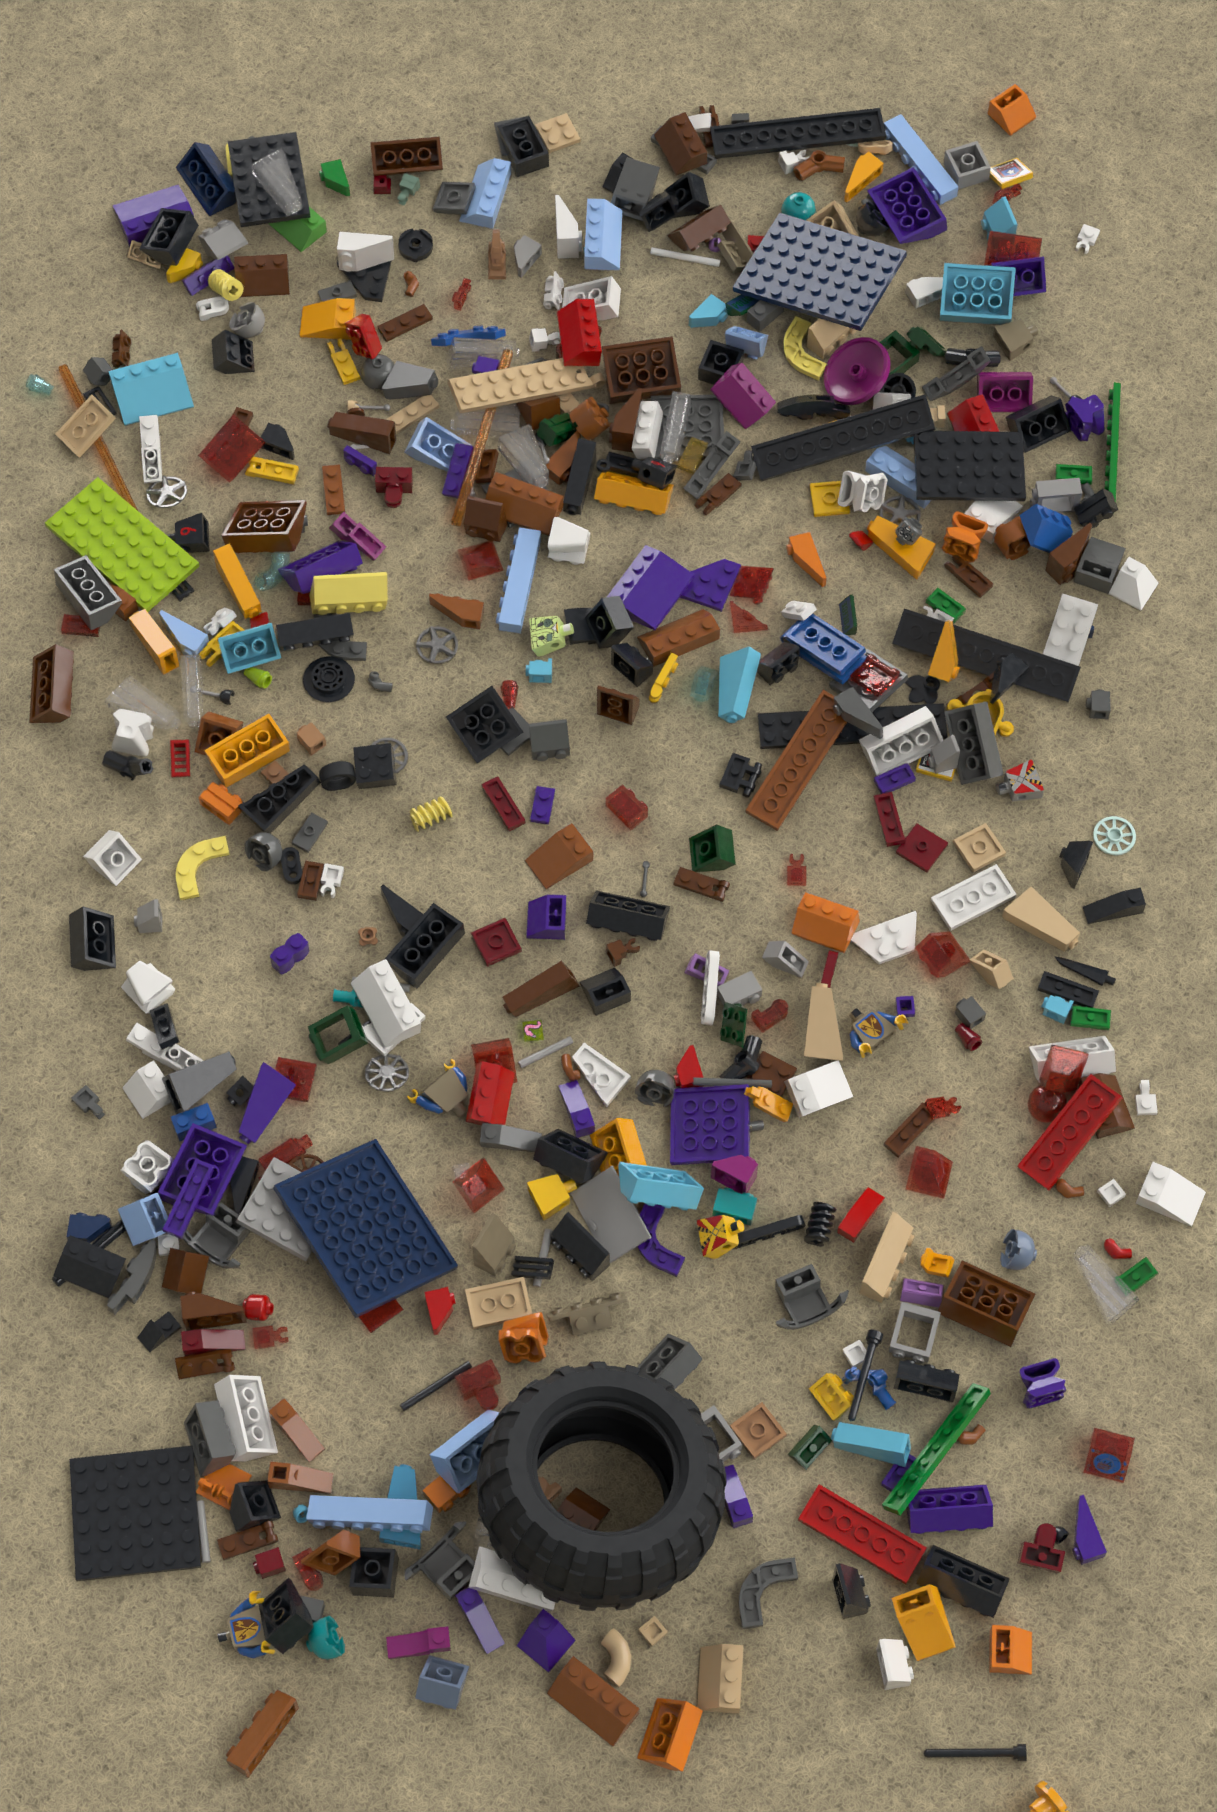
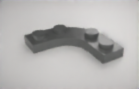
M328 613L326 615L314 614L313 619L333 616V613ZM338 640L333 641L329 645L318 644L330 656L343 660L366 661L367 642H339Z
M795 1557L765 1562L753 1569L747 1576L739 1594L742 1629L763 1627L760 1597L769 1585L798 1580Z

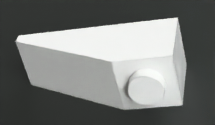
M921 277L907 283L905 293L915 309L942 298L943 277Z

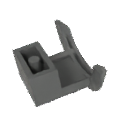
M219 1202L214 1215H206V1223L198 1233L192 1237L186 1229L182 1239L197 1253L210 1256L209 1261L221 1268L237 1269L241 1263L234 1258L228 1259L249 1235L250 1230L236 1223L239 1214Z
M812 1264L775 1279V1290L792 1321L783 1318L776 1321V1325L780 1328L794 1330L814 1324L836 1312L845 1303L849 1291L840 1293L837 1299L829 1304L821 1289V1280Z
M465 1521L456 1522L424 1556L405 1570L404 1579L407 1581L422 1571L442 1594L451 1601L456 1594L470 1583L475 1561L467 1553L464 1554L453 1542L467 1523Z

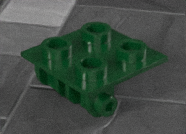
M724 1002L720 1039L743 1048L748 1009L743 1008L742 1004Z

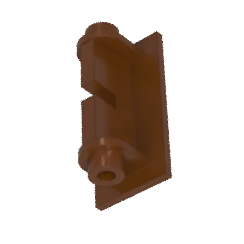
M122 329L120 334H116L113 337L112 350L117 352L112 353L111 363L115 368H119L120 365L128 366L131 359L129 353L131 338Z

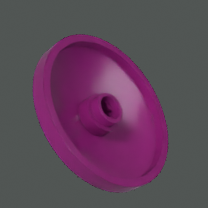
M869 337L855 338L841 345L832 354L825 367L824 386L828 394L834 396L835 401L844 405H856L872 398L883 387L890 372V356L887 350L877 340Z

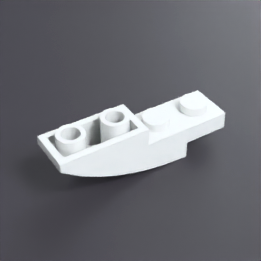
M139 416L144 483L162 482L158 416Z
M138 1023L135 1024L126 1038V1041L141 1049L143 1054L176 1071L203 1061L177 1044L162 1050L156 1034Z

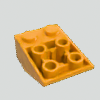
M929 1584L891 1598L898 1621L917 1661L956 1648L938 1587Z

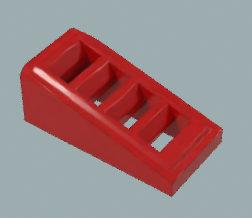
M189 739L170 740L171 777H190ZM175 748H186V751H175ZM175 755H186V757L175 758ZM186 761V764L175 765V762ZM186 768V772H175V769Z

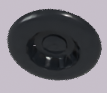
M333 656L316 659L306 668L303 675L305 690L311 697L321 702H336L343 699L351 692L355 683V674L352 667L345 660Z

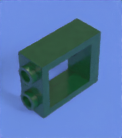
M896 330L879 342L886 350L893 346L907 359L891 371L889 375L896 372L905 373L919 362L920 352Z
M348 1005L308 1026L310 1032L309 1039L315 1044L317 1049L315 1054L320 1061L327 1064L333 1063L369 1043L356 1010ZM345 1019L352 1039L327 1052L319 1032Z

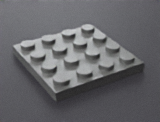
M274 1157L240 1213L236 1223L298 1258L307 1261L312 1249L273 1189L275 1184L301 1172Z

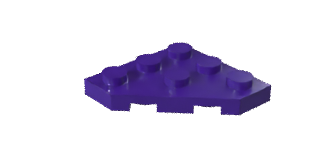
M722 559L690 571L695 577L680 598L722 612L741 569V564Z

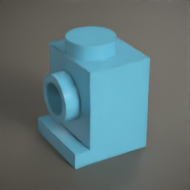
M548 658V662L535 660L530 661L529 665H526V676H529V682L552 683V658Z
M1052 995L1049 998L1045 997L1041 1006L1044 1008L1042 1015L1064 1024L1074 1001L1070 1000L1068 1003L1063 998Z

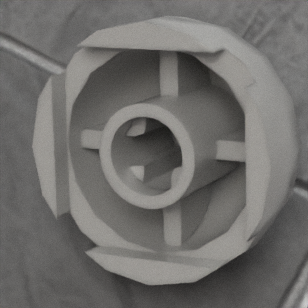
M247 302L239 308L241 311L238 314H233L229 324L230 328L237 335L244 338L259 335L263 331L265 316L261 308L254 302Z

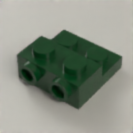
M912 327L906 334L910 339L909 343L915 349H927L934 356H944L947 352L923 327Z

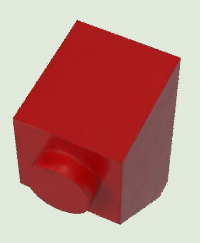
M694 1045L689 1046L676 1067V1075H673L676 1087H703L693 1085L694 1077L703 1078Z
M448 1287L424 1292L434 1335L439 1334L453 1312L452 1305L456 1304L454 1293H449Z

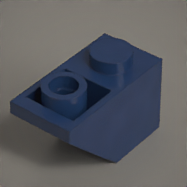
M85 1213L70 1214L67 1240L71 1235L91 1243L112 1227V1222L109 1217L102 1214H97L96 1216H88Z

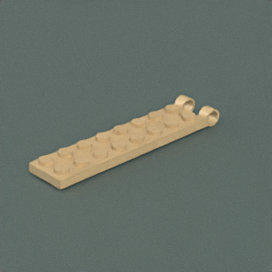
M563 358L452 378L449 379L448 386L459 412L465 413L586 389H596L605 385L606 381L602 373H596L588 378L584 366H564Z

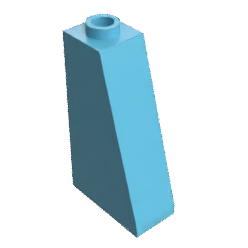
M749 646L720 657L718 716L728 723H735L738 720L744 719L761 657V653Z
M839 1422L838 1427L833 1429L831 1435L835 1448L906 1467L911 1450L909 1434Z

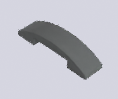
M982 346L967 356V360L941 378L935 377L922 386L930 401L957 390L978 375L991 362Z
M726 431L683 489L698 500L741 441Z

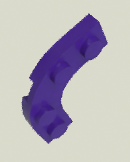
M645 1204L640 1217L649 1231L651 1239L646 1240L637 1247L649 1264L677 1277L685 1257L664 1248L656 1238V1229L664 1214L665 1207L655 1204V1206Z

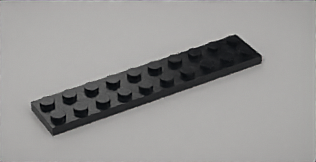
M880 108L710 127L715 159L886 140Z
M926 394L753 445L751 448L760 480L766 481L936 429Z
M904 608L892 644L934 657L945 622ZM953 625L958 656L957 666L990 676L998 668L997 662L1003 656L1007 657L1012 652L1028 666L1027 670L1014 685L1069 703L1081 669L1080 666Z
M944 703L877 707L872 712L881 726L885 727L926 706L936 720L942 739L948 737ZM809 711L758 713L760 749L786 748ZM847 722L833 745L860 744L859 740L869 735V733Z

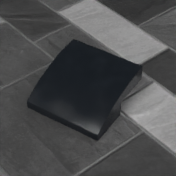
M593 608L564 609L566 624L571 623L574 628V634L568 635L570 645L588 642V645L597 644L585 619Z

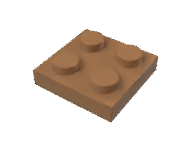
M763 1402L730 1425V1428L753 1459L759 1457L787 1436V1433Z

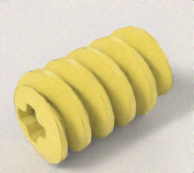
M216 269L208 278L209 287L226 300L234 301L241 297L244 289L242 283L225 271Z
M438 797V802L435 799L431 800V805L428 802L424 803V808L421 805L417 806V811L414 808L410 809L411 821L417 832H419V825L426 829V822L433 826V819L439 823L440 816L445 821L447 813L452 818V811L443 797Z

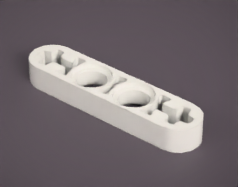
M711 950L707 952L701 1011V1024L713 1025L715 1017L720 955L718 951Z

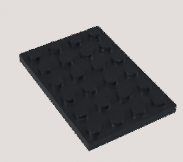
M297 132L227 141L241 227L311 218Z
M930 431L913 436L916 500H1026L1022 432Z

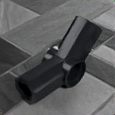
M948 348L945 355L946 364L960 365L976 349ZM985 351L991 361L986 367H998L1001 362L999 351Z
M112 750L105 753L102 761L103 766L119 772L123 777L131 778L132 781L136 776L151 774L154 769L152 761L148 758L126 757Z
M753 1035L747 1036L742 1051L734 1058V1063L719 1077L743 1079L746 1075H753L759 1068V1063L756 1060L762 1040Z

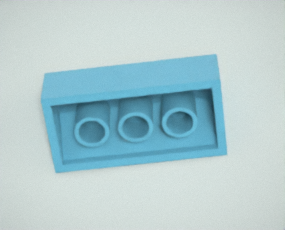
M619 1162L620 1189L629 1202L634 1204L644 1202L650 1206L658 1204L666 1208L673 1206L685 1211L697 1209L704 1188L686 1171Z

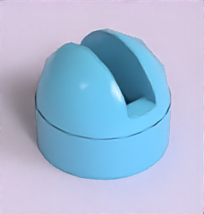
M303 1504L298 1505L293 1510V1516L298 1523L307 1521L308 1507Z

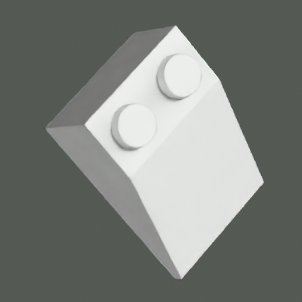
M555 195L558 259L579 258V252H582V230L578 231L577 221L561 197Z
M339 232L337 245L339 270L347 272L360 271L394 260L393 237L388 235Z
M612 276L565 287L562 308L575 299H594L597 320L603 321L616 318L619 314L621 288Z
M975 501L964 514L988 524V529L982 538L992 544L997 533L996 528L1000 524L1010 522L1023 506L1016 501Z
M839 1060L784 1081L799 1118L853 1097Z
M1153 1162L1136 1204L1192 1227L1206 1192L1172 1169Z

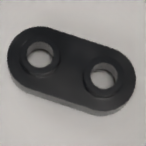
M288 847L282 851V870L285 881L288 884L295 885L301 881L302 877L300 855L297 849ZM288 857L294 858L292 861L287 860ZM294 873L297 876L295 878H291L290 875Z

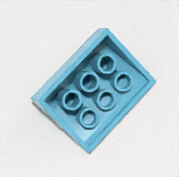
M944 263L940 321L997 325L1011 322L1016 268Z
M178 353L109 371L111 384L124 425L140 422L139 416H162L194 407Z

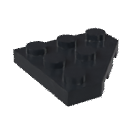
M392 260L360 271H341L349 281L351 280L353 286L359 291L364 300L382 302Z

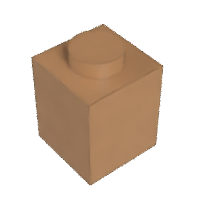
M312 722L308 725H303L296 732L298 741L311 756L326 746L325 737Z

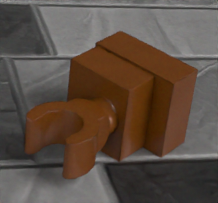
M631 938L625 946L621 940L606 945L605 952L614 967L621 964L622 959L626 957L627 953H637L640 951V946H631L635 943L636 938Z

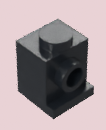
M242 1075L226 1092L228 1095L226 1099L233 1106L237 1104L241 1106L250 1097L253 1085ZM238 1089L243 1090L244 1094L242 1096L236 1095Z

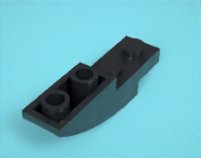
M812 394L796 396L780 401L776 405L777 413L785 417L790 415L796 416L801 420L812 419L814 413L823 417L826 415L833 416L840 420L850 417L851 413L848 405L835 403L834 396Z

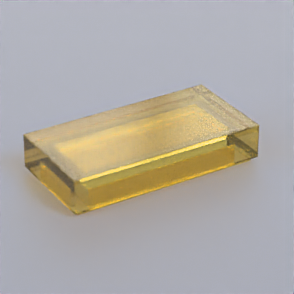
M691 437L677 464V468L694 474L708 447V443Z

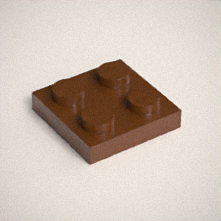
M762 1051L757 1059L759 1063L758 1070L746 1079L772 1080V1088L766 1089L782 1097L787 1089L784 1081L793 1078L797 1068Z

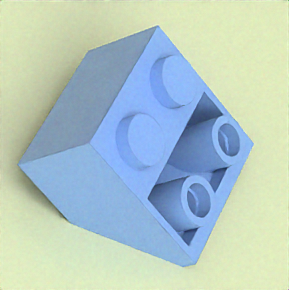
M153 1193L117 1209L132 1246L165 1233L162 1229L168 1216L158 1193Z

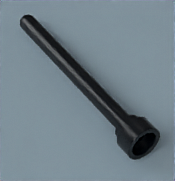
M871 1329L867 1332L866 1340L868 1347L850 1407L849 1421L856 1420L874 1352L883 1339V1333Z
M1017 1744L1013 1748L924 1750V1756L927 1758L1013 1757L1017 1761H1027L1026 1744Z

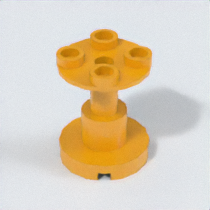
M1041 1780L1034 1787L1039 1798L1029 1805V1812H1069L1065 1811L1068 1807L1059 1794L1052 1787L1049 1789L1045 1787L1048 1783Z

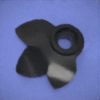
M914 675L905 682L912 688L909 694L910 702L920 703L925 701L926 704H934L937 701V691L940 688L938 678L930 675L926 677ZM933 683L934 686L930 687L927 684Z

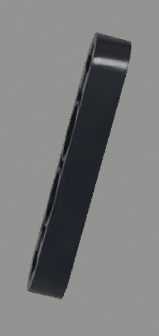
M793 1216L738 1233L739 1244L733 1249L754 1244L757 1240L762 1239L764 1241L774 1238V1235L780 1233L784 1235L803 1229L806 1226L803 1216Z

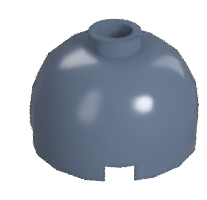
M1011 1229L1007 1233L1003 1241L1006 1244L1005 1255L1001 1252V1266L1010 1270L1025 1269L1037 1256L1034 1241L1027 1233L1020 1230Z

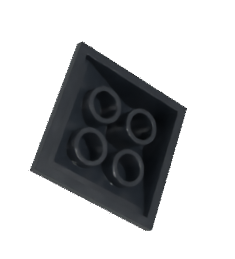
M490 686L446 716L476 763H479L523 733V730L493 686Z

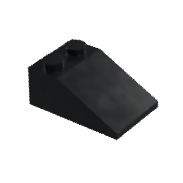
M529 115L497 126L508 159L517 177L549 167V152Z
M841 1563L836 1564L832 1581L842 1618L847 1619L867 1614L868 1607H871L868 1594L864 1595L863 1587H865L863 1575H859L856 1568Z
M289 1577L269 1594L263 1603L258 1604L265 1641L282 1654L288 1649H292L296 1642L303 1636L308 1635L313 1628L311 1614Z

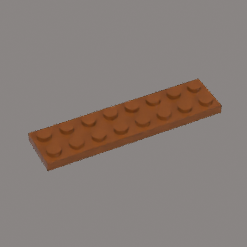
M822 690L746 808L745 812L776 831L779 830L847 724L833 710L835 696L825 690Z

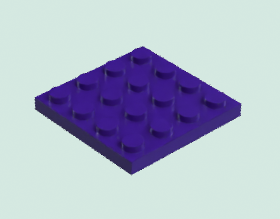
M749 1084L675 1089L671 1102V1165L713 1163L714 1161L738 1155L750 1157V1097L744 1095L746 1087H750Z

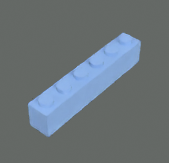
M900 114L884 122L886 140L892 141L893 150L901 155L905 165L908 164L910 168H915L934 200L941 205L957 197L958 185L905 118Z
M519 527L518 534L514 535L513 545H515V549L511 550L510 561L512 563L511 566L508 565L506 576L509 577L508 581H504L503 592H505V595L500 598L499 608L502 609L501 613H497L496 624H499V630L521 634L541 542V531Z
M310 1495L306 1520L313 1527L324 1529L325 1526H332V1528L339 1530L344 1529V1527H351L354 1530L371 1528L374 1531L390 1529L394 1532L410 1530L414 1533H422V1530L430 1531L433 1506L427 1500Z

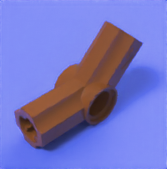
M816 150L811 154L810 158L795 166L793 172L799 181H803L816 172H822L823 170L843 173L845 157L826 155L825 152Z

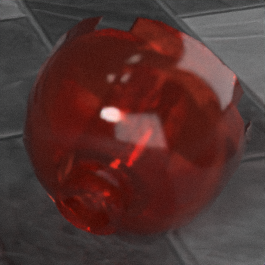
M1040 1084L1029 1095L1028 1110L1032 1117L1039 1122L1052 1123L1067 1104L1066 1095L1061 1088L1054 1084Z

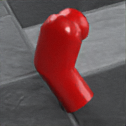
M1113 1239L1105 1240L1104 1249L1113 1259L1132 1258L1131 1248L1121 1249Z

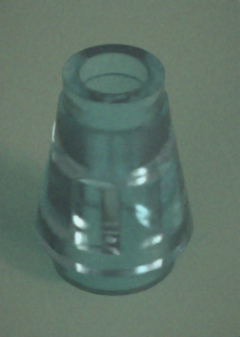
M30 374L26 382V387L30 391L49 396L54 389L53 385L37 374Z

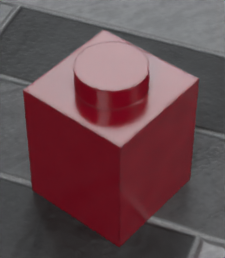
M279 1547L255 1555L256 1562H253L256 1575L261 1574L262 1579L286 1571Z

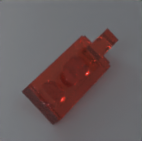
M307 1134L300 1139L290 1138L259 1158L258 1161L265 1171L274 1157L289 1164L295 1157L304 1155L306 1149L313 1145Z

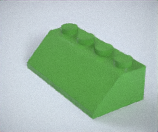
M310 207L311 218L269 223L272 228L300 252H303L327 232L326 221Z

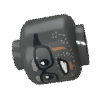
M905 518L895 529L896 540L902 545H913L922 535V525L914 518Z

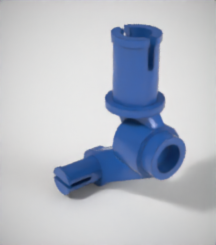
M857 1367L848 1369L842 1381L846 1380L845 1384L858 1381L861 1370H856ZM883 1369L869 1370L867 1380L869 1385L873 1387L872 1395L876 1396L885 1410L897 1403L886 1390L888 1376Z

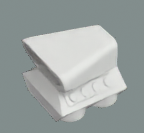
M844 471L838 504L843 507L853 504L854 512H867L870 508L877 510L884 502L888 479L884 473L864 475L852 471Z
M554 517L548 541L549 553L547 558H552L556 562L562 560L569 561L574 565L584 564L590 540L589 530L559 517Z
M125 709L117 710L113 713L117 731L112 743V750L146 757L149 753L146 741L153 738L154 727L151 725V717L145 713Z
M142 961L137 962L127 970V979L121 986L145 1013H150V1010L157 1008L173 995L175 988L171 985L173 982L171 978L159 972L151 963L145 964Z
M146 1140L137 1147L135 1154L125 1161L124 1167L120 1171L129 1178L132 1185L147 1194L163 1183L174 1159L152 1142Z

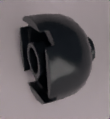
M866 202L858 210L856 222L858 224L857 229L861 234L877 237L890 228L876 205L872 202Z
M896 372L888 375L880 392L910 394L911 398H914L916 396V386L910 376L905 373Z

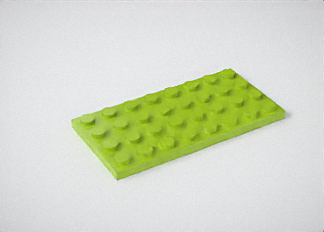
M98 477L45 522V526L79 556L87 555L107 580L125 590L136 599L137 605L147 612L200 567L197 560Z

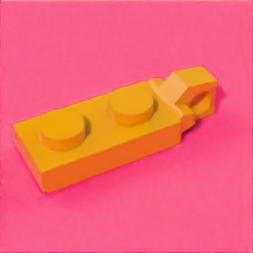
M746 1087L744 1095L753 1099L754 1107L780 1121L788 1122L793 1103L764 1087Z

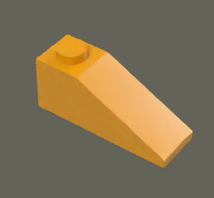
M869 151L865 155H861L856 161L845 191L844 201L846 203L883 173L884 163Z

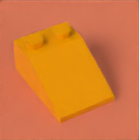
M335 298L303 306L300 337L351 340L346 334L345 322L355 317V299Z
M948 620L945 621L928 675L950 682L957 678L960 667H957L958 656L953 621Z

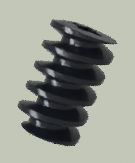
M823 1202L813 1203L811 1207L812 1213L809 1215L810 1220L807 1224L808 1228L806 1229L807 1235L804 1236L806 1243L822 1247L824 1246L823 1242H829L830 1238L825 1235L831 1234V1230L827 1229V1227H833V1223L828 1220L835 1219V1216L830 1214L836 1212L837 1209Z

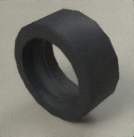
M332 762L322 767L319 771L321 786L328 791L346 789L356 782L354 765L350 762Z

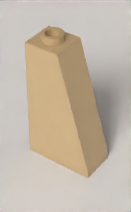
M1029 887L1003 911L1002 917L1005 920L1064 952L1068 948L1072 950L1079 943L1080 932L1032 887Z
M816 983V986H812L804 1057L843 1061L832 988H827L828 984Z

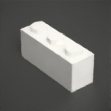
M641 401L632 443V450L637 459L655 458L663 411L658 401Z

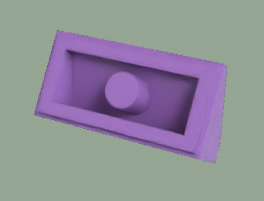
M904 1278L900 1301L939 1307L942 1301L943 1285Z

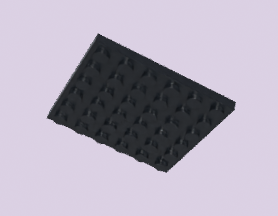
M193 1445L69 1459L76 1582L201 1568Z

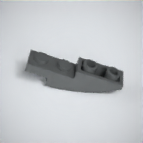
M151 1239L149 1243L146 1242L141 1247L140 1254L129 1261L126 1270L130 1278H126L121 1283L120 1290L109 1297L107 1307L114 1315L117 1314L127 1300L135 1304L145 1290L155 1266L157 1255L155 1240Z

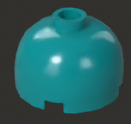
M795 192L784 200L781 213L807 220L816 213L815 202L806 193Z
M326 1616L315 1621L306 1641L308 1650L324 1660L334 1659L345 1653L343 1637L339 1640L336 1628L339 1626L333 1617Z

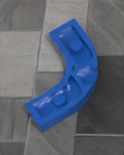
M481 325L474 326L470 330L459 331V329H450L448 333H439L438 337L432 338L431 344L432 346H448L465 340L498 339L506 336L505 329H498V326L483 328Z

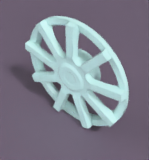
M1111 816L1100 820L1096 824L1093 831V839L1096 846L1104 853L1122 855L1130 851L1134 846L1136 833L1133 826L1127 820ZM1113 819V827L1109 828L1105 821ZM1116 820L1123 821L1124 824L1118 828L1116 827ZM1102 824L1108 832L1097 831L1098 827ZM1128 825L1132 832L1123 834L1122 830ZM1097 834L1106 836V839L1098 841ZM1133 836L1132 842L1125 841L1123 837ZM1107 841L1110 842L1108 849L1104 848L1101 844ZM1119 842L1128 845V847L1122 850ZM1113 844H1116L1118 851H1111Z

